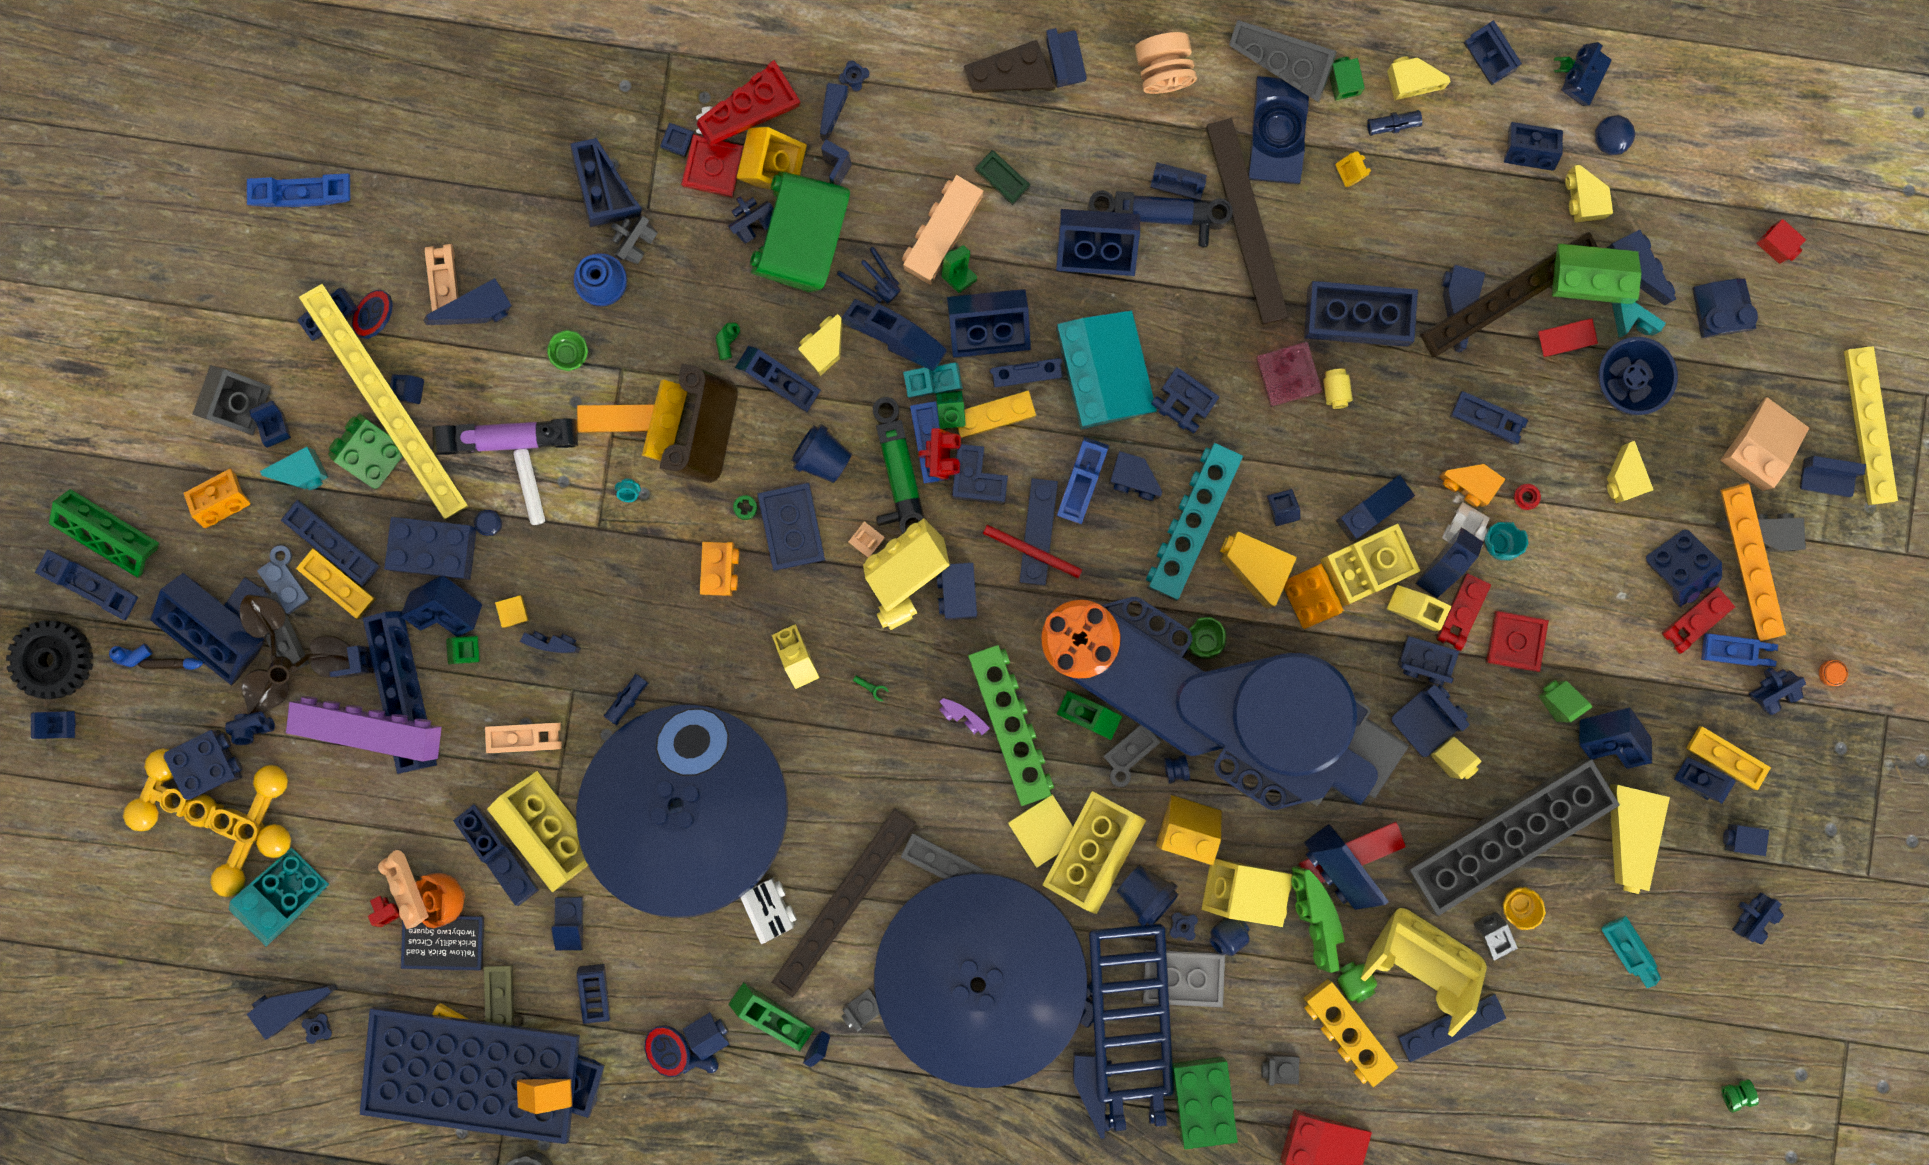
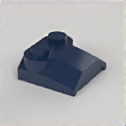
M1745 279L1712 282L1692 288L1701 339L1756 329L1758 313L1755 307L1752 306Z
M579 1054L577 1058L572 1113L588 1118L597 1102V1092L605 1065L595 1059Z

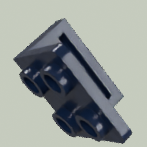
M1687 529L1680 531L1646 556L1647 564L1672 587L1673 601L1679 607H1682L1687 602L1695 601L1701 592L1708 587L1716 586L1722 578V562Z
M1428 684L1391 717V722L1422 757L1429 756L1456 731L1463 732L1470 725L1466 720L1468 715L1460 706L1454 707L1448 700L1450 698L1449 693L1441 685L1437 687L1435 684Z
M209 730L164 753V759L185 800H191L226 782H235L243 778L240 773L243 770L242 765L236 756H232L229 750L231 743L224 732Z

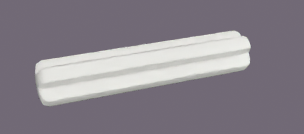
M527 449L515 450L513 454L530 523L532 525L542 524L545 522V517L529 451Z

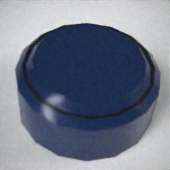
M483 510L476 515L474 526L480 534L493 536L500 531L502 520L498 513L492 510Z

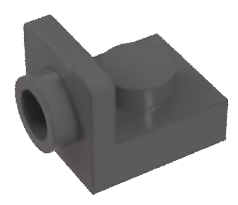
M1497 912L1487 915L1474 923L1475 929L1481 934L1488 953L1494 961L1518 949L1508 924Z
M870 988L851 1000L842 1009L844 1012L842 1018L850 1029L855 1027L857 1031L861 1030L865 1024L880 1014L876 996Z
M1266 1055V1062L1261 1064L1262 1078H1265V1082L1270 1086H1274L1275 1083L1299 1084L1300 1057L1292 1055Z

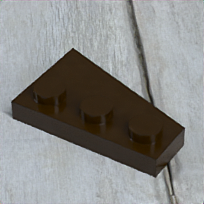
M1037 40L964 66V71L973 93L1004 92L1005 90H1055Z

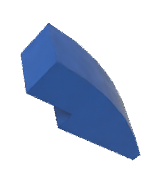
M1084 437L1057 516L1082 524L1109 445Z

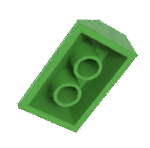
M1557 244L1552 288L1553 297L1633 304L1639 299L1641 266L1638 251Z

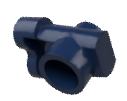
M260 711L252 714L235 715L234 720L226 722L225 729L226 733L231 735V742L233 744L249 745L254 742V734L274 731L275 723L271 717L266 718L264 713Z

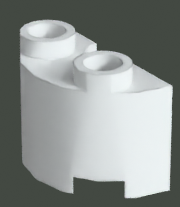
M1462 502L1456 511L1451 525L1448 524L1442 538L1449 542L1462 527L1484 541L1488 530L1486 526L1490 518Z

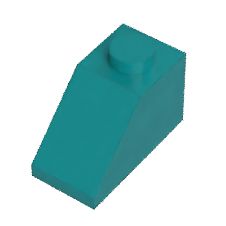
M305 447L260 471L264 477L299 488H308V490L318 488L323 484L322 480L328 478L317 453L309 447Z

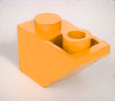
M1485 464L1447 470L1439 476L1444 481L1442 484L1447 489L1453 492L1459 491L1465 495L1464 500L1474 507L1488 505L1505 481V478Z

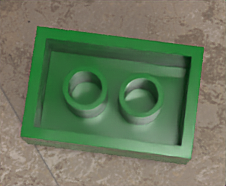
M1224 1057L1173 1063L1176 1107L1181 1144L1184 1149L1238 1143L1226 1059Z

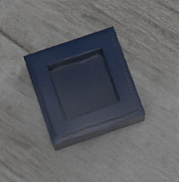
M669 122L660 147L663 150L686 158L693 134L695 133Z

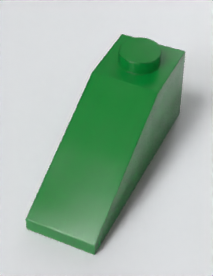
M744 982L728 1004L739 1018L797 1051L801 1050L814 1031L812 1026Z

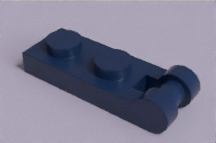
M1464 391L1459 393L1450 417L1500 437L1514 445L1519 444L1521 436H1519L1522 428L1526 427L1528 419ZM1507 421L1512 424L1510 431L1504 429Z

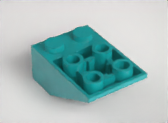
M291 847L229 902L228 910L267 947L292 924L329 884Z

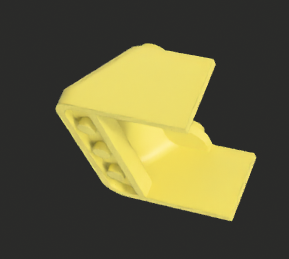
M1405 908L1397 909L1370 949L1361 979L1366 981L1376 969L1389 971L1394 964L1437 990L1436 1001L1439 1008L1452 1016L1448 1035L1453 1037L1477 1011L1487 969L1486 963L1479 954Z

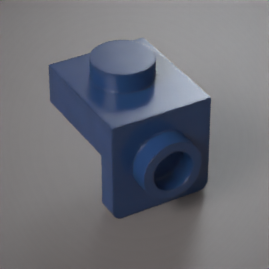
M274 401L263 403L249 410L250 416L257 423L261 441L266 448L291 438L285 415Z
M75 711L31 713L32 739L75 738Z

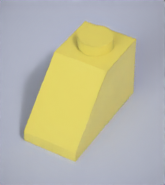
M1407 56L1398 58L1393 61L1387 70L1394 101L1443 90L1450 83L1449 76L1419 58L1409 59Z
M1635 441L1621 446L1607 477L1609 483L1607 484L1608 493L1612 499H1615L1616 503L1653 490Z

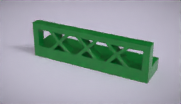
M71 489L52 503L49 519L51 526L137 578L143 574L146 559L158 550L159 542ZM59 516L65 517L69 525L61 521ZM81 528L87 530L91 538L86 536ZM104 541L111 545L113 551L106 547ZM126 555L136 560V565L129 562Z

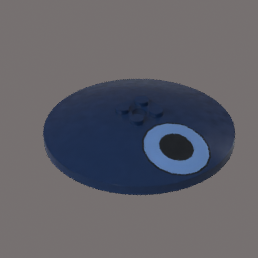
M674 705L659 708L636 717L617 730L601 746L589 764L581 783L576 806V825L580 847L590 870L597 880L612 895L625 904L647 914L668 918H688L717 911L738 900L751 890L774 861L783 841L788 818V796L785 779L770 747L742 720L724 711L700 705ZM676 799H681L683 801L682 810L678 813H672L670 810L671 803Z

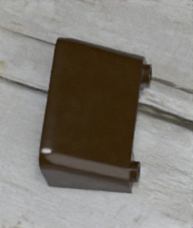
M681 364L679 384L684 391L696 394L686 446L671 445L664 450L659 468L670 476L712 483L719 479L722 473L738 398V390L727 379L696 366Z

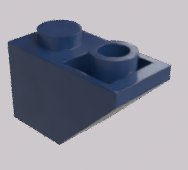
M1119 451L1109 481L1110 485H1114L1113 490L1128 494L1129 490L1139 493V498L1147 501H1154V498L1159 499L1162 495V490L1146 460Z

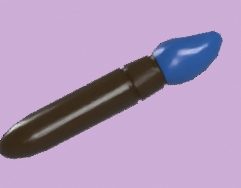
M194 658L144 659L138 663V666L144 669L185 668L192 670L203 665L202 661Z

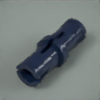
M1419 110L1401 114L1393 112L1389 116L1367 120V129L1370 136L1391 131L1395 134L1399 133L1402 129L1422 126V114Z
M635 673L623 691L617 693V699L603 716L617 726L629 708L635 706L636 699L649 683Z

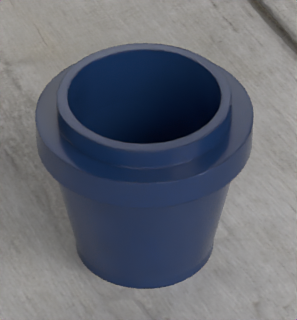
M820 424L818 427L813 425L791 459L794 462L793 468L798 472L805 471L834 483L845 469L852 453L827 431L828 428L823 424Z
M1141 865L1132 871L1117 890V893L1138 917L1137 922L1143 927L1147 924L1153 926L1179 895L1176 892L1178 886L1173 881L1168 882Z

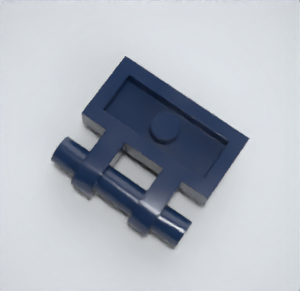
M1176 367L1160 389L1169 395L1168 398L1164 401L1156 396L1151 405L1156 407L1158 413L1162 416L1167 415L1178 423L1177 426L1182 430L1186 428L1194 434L1199 425L1192 421V418L1196 414L1200 418L1205 419L1219 399V396ZM1175 401L1188 408L1185 414L1172 407Z

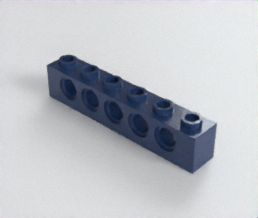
M402 611L382 612L364 617V627L385 716L392 717L393 714L408 716L410 721H415V719L427 720L406 622L400 617ZM393 755L397 774L437 765L436 759L418 761Z

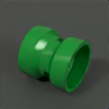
M1749 1079L1742 1080L1735 1086L1729 1084L1721 1087L1725 1105L1732 1113L1741 1110L1743 1106L1753 1107L1759 1104L1757 1091Z

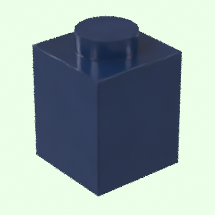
M1728 824V829L1724 831L1723 835L1725 850L1766 856L1769 830Z
M710 1012L683 1028L691 1050L702 1061L730 1044L726 1036L729 1032L726 1024L721 1018L717 1020Z

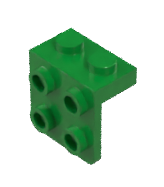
M359 413L357 417L353 416L345 426L346 431L341 438L337 437L331 443L328 456L333 462L373 489H377L403 456L387 433Z

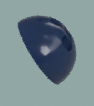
M1630 337L1617 342L1605 353L1598 369V385L1605 400L1618 411L1630 415H1645L1661 409L1672 398L1678 382L1677 366L1670 352L1659 342L1646 337Z

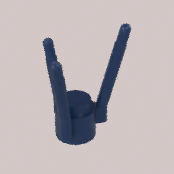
M871 247L870 251L886 277L882 278L865 260H862L861 264L878 282L874 287L877 292L845 273L837 272L839 277L872 296L878 303L884 301L886 304H889L902 290L898 286L900 283L893 277L874 247Z

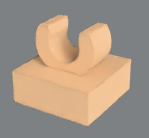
M864 521L848 543L869 558L884 541L885 537Z

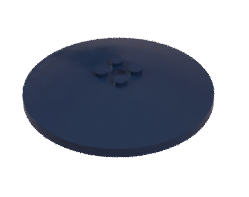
M968 873L948 877L931 884L913 896L898 911L885 931L878 949L874 971V988L878 1009L887 1031L899 1049L913 1063L934 1077L956 1085L973 1088H992L1013 1084L1029 1078L1049 1065L1064 1050L1077 1030L1083 1014L1088 988L1087 967L1082 945L1076 931L1061 909L1034 887L1015 878L992 873ZM975 977H981L986 983V988L982 991L974 990L971 986V980Z

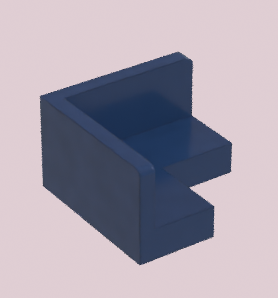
M961 444L960 448L957 449L956 457L960 462V473L954 476L952 499L1004 505L1008 476L982 473L984 447Z
M442 575L412 590L408 594L400 617L420 631L438 623L458 637L475 628L482 604Z
M1630 707L1580 720L1579 745L1590 759L1616 754L1626 769L1652 763V738Z

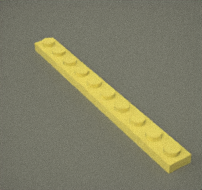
M323 284L299 297L300 301L443 519L447 520L468 507Z

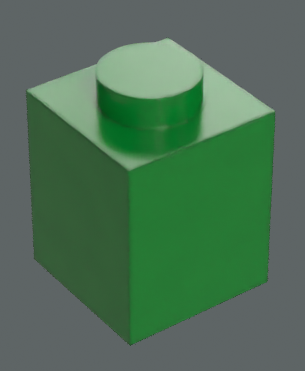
M1342 57L1334 61L1329 77L1335 101L1361 95L1365 86L1358 58Z

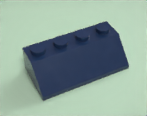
M184 573L160 589L150 620L232 686L259 654L264 638H255L247 633L237 614L227 609L216 597L211 596L195 580L190 579Z

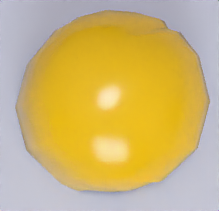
M1528 887L1512 889L1506 894L1502 903L1506 919L1520 930L1534 929L1542 923L1546 914L1542 898L1537 892Z

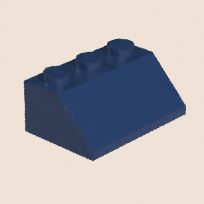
M1025 289L947 297L953 358L1031 350L1029 311Z
M1330 824L1304 842L1309 849L1306 856L1315 867L1319 864L1324 870L1320 874L1329 886L1333 883L1337 886L1338 889L1334 892L1343 904L1349 902L1353 909L1357 910L1382 906L1389 902Z

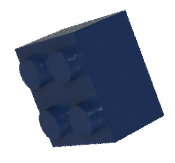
M950 564L949 567L937 575L938 589L943 588L944 598H938L939 614L945 615V620L977 618L974 564Z

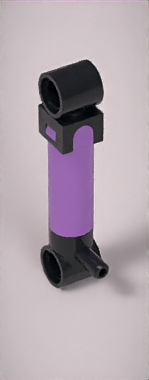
M571 418L553 419L543 422L491 425L459 424L456 426L442 425L432 427L433 453L436 455L481 453V451L546 447L572 448L578 446L577 419Z

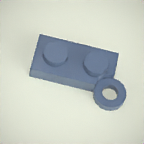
M276 546L270 552L271 562L261 567L257 572L271 592H276L285 612L291 614L311 600V597L288 566L292 559L291 550L285 546ZM280 551L285 553V559L282 561L277 559V553Z

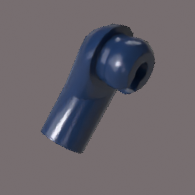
M695 1053L690 1054V1063L683 1074L695 1067L706 1070L707 1073H714L718 1070L719 1063L714 1055L702 1061Z

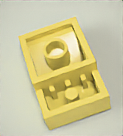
M1399 524L1393 525L1320 559L1342 607L1420 572Z

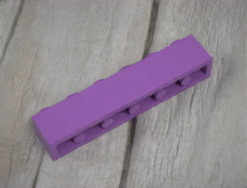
M302 696L300 701L289 702L287 734L418 761L438 759L442 727L431 725L430 720L415 719V721H410L406 715L393 714L390 717L385 716V711L369 710V712L362 711L363 707L347 705L345 708L340 707V702L323 701V703L317 702L318 698Z

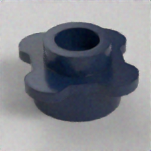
M853 60L848 61L843 73L839 75V81L841 84L851 86L853 91H860L863 81L869 77V70L862 68ZM852 74H856V78H852Z
M1180 912L1174 913L1172 915V928L1169 931L1171 937L1175 939L1183 937L1188 941L1193 940L1196 937L1194 928L1198 923L1197 917L1193 914L1186 916ZM1182 924L1186 925L1185 929L1181 928Z
M321 1013L313 1019L305 1018L302 1021V1027L306 1030L307 1034L306 1041L309 1044H314L322 1038L329 1039L331 1037L332 1030L330 1029L327 1015ZM315 1026L319 1027V1031H315Z

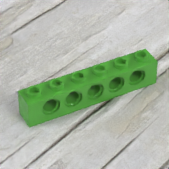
M999 645L968 655L1021 806L1052 796L1050 790L1054 789L1050 774L1044 775L1041 765L1045 764L1041 749L1035 750L1032 740L1037 737L1032 723L1027 725L1023 715L1028 712L1023 698L1017 699L1015 689H1018L1019 686L1014 673L1009 675L1006 665L1010 664L1005 648L1000 650ZM998 667L1002 671L1000 681L991 682L987 678L989 668ZM999 692H1007L1010 695L1011 702L1007 707L997 705L996 696ZM1012 716L1016 717L1020 722L1019 729L1015 732L1007 731L1004 726L1005 720ZM1018 742H1025L1028 745L1029 750L1024 757H1018L1014 754L1013 748ZM1027 767H1033L1037 771V778L1032 782H1027L1022 777L1023 770Z

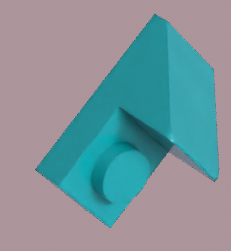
M1636 302L1633 304L1612 303L1619 338L1626 335L1633 324L1636 325V329L1639 332L1651 336L1661 332L1666 324Z

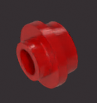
M1523 484L1514 492L1515 504L1523 510L1534 509L1540 503V491L1532 484ZM1525 492L1530 494L1531 499L1529 502L1523 500Z

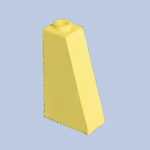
M1610 784L1609 788L1620 806L1610 811L1615 883L1624 885V891L1639 894L1640 889L1649 891L1670 797Z

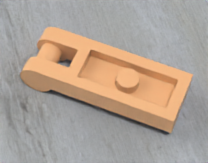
M445 244L442 248H435L434 246L425 247L432 312L459 298L454 262L455 253L452 244ZM444 258L445 264L436 265V260Z
M561 723L485 727L486 753L562 749V742L559 741L558 731H561ZM548 731V742H541L540 732Z
M399 850L393 851L389 854L388 858L383 859L378 864V870L383 875H386L390 892L394 896L399 909V915L406 929L414 928L429 916L404 853Z

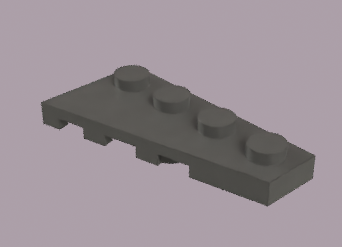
M1237 20L1229 46L1320 103L1337 51Z

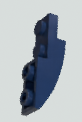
M854 299L842 316V324L888 344V351L929 370L934 371L947 352L945 347L916 324L878 303L875 307H872Z
M473 804L453 820L481 862L486 863L515 906H520L539 891V888L527 873L528 869L477 805Z

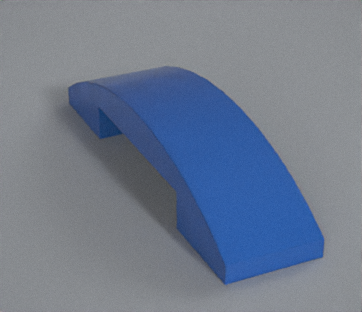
M350 174L323 175L322 178L276 180L272 177L247 179V205L309 207L350 201Z

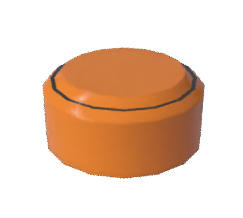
M1829 660L1820 666L1819 677L1828 686H1839L1847 680L1848 669L1839 660Z

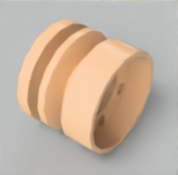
M1183 32L1159 34L1144 39L1135 45L1138 65L1147 67L1140 73L1141 79L1144 80L1142 87L1145 93L1173 92L1196 82L1197 75L1192 70L1195 66L1194 61L1185 59L1192 53L1188 34Z

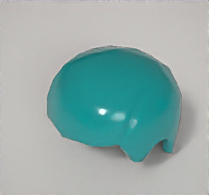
M1497 522L1488 528L1484 537L1488 553L1495 559L1511 561L1525 552L1529 544L1527 532L1518 529L1514 522Z

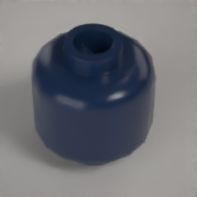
M1225 917L1211 929V938L1209 940L1212 947L1220 955L1234 956L1249 943L1248 931L1250 929L1245 921Z

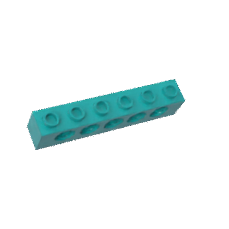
M1216 443L1211 448H1205L1200 458L1203 466L1200 472H1194L1189 483L1193 488L1189 496L1184 494L1178 509L1182 510L1179 519L1173 518L1167 533L1171 534L1167 544L1164 542L1161 544L1156 557L1160 558L1156 568L1153 566L1150 568L1146 577V581L1149 582L1148 589L1174 601L1179 599L1243 455ZM1210 467H1216L1220 470L1221 477L1219 480L1209 478L1208 469ZM1198 491H1206L1209 494L1210 501L1208 504H1201L1197 500ZM1193 514L1198 517L1199 526L1197 528H1191L1187 525V515ZM1183 538L1188 542L1189 546L1186 552H1180L1176 549V539ZM1166 562H1173L1177 565L1178 572L1175 576H1169L1165 573L1164 565Z

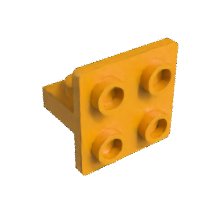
M1322 563L1287 579L1284 590L1303 629L1337 616L1344 611Z

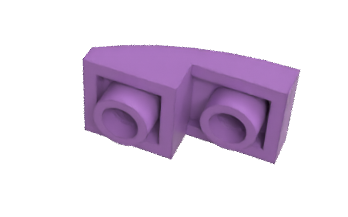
M944 698L939 701L943 705L939 710L949 721L954 718L957 722L965 715L968 719L964 723L974 734L979 731L983 735L990 729L983 720L964 706Z

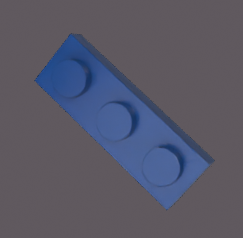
M936 401L910 406L918 451L926 450V441H931L932 428L941 429L939 427ZM919 457L924 484L944 481L938 477H931L930 468H925L926 458Z

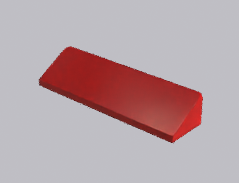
M1397 822L1345 843L1362 866L1406 847ZM1309 859L1297 864L1298 867L1310 870L1321 883L1326 882L1320 874L1324 870L1320 864L1315 867Z

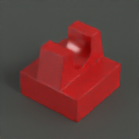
M377 896L370 900L374 913L367 917L372 926L381 928L400 917L397 904L389 903L387 897Z

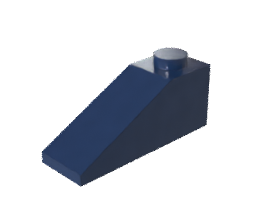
M1454 265L1449 271H1445L1441 286L1445 287L1443 298L1448 317L1479 299L1485 277L1484 272ZM1469 337L1454 346L1456 352H1462L1466 349Z
M494 278L427 314L424 318V323L426 325L480 324L491 320L497 323L508 316L507 312L512 305Z
M751 346L746 348L735 366V369L805 412H808L821 391L760 349Z
M1398 475L1339 517L1336 522L1350 541L1356 540L1415 495L1401 475Z
M1461 527L1415 584L1438 598L1463 576L1479 557L1484 542Z
M336 984L276 994L269 998L264 995L252 1004L254 1009L247 1013V1016L263 1038L267 1040L338 989Z

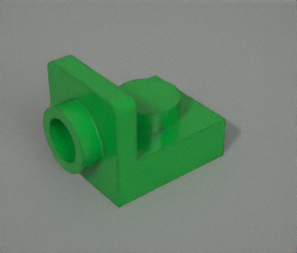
M962 391L936 393L939 427L941 429L964 427L966 423Z

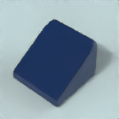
M392 374L390 388L398 400L411 404L421 403L424 379L412 375Z
M1292 489L1267 495L1275 526L1300 520V507Z

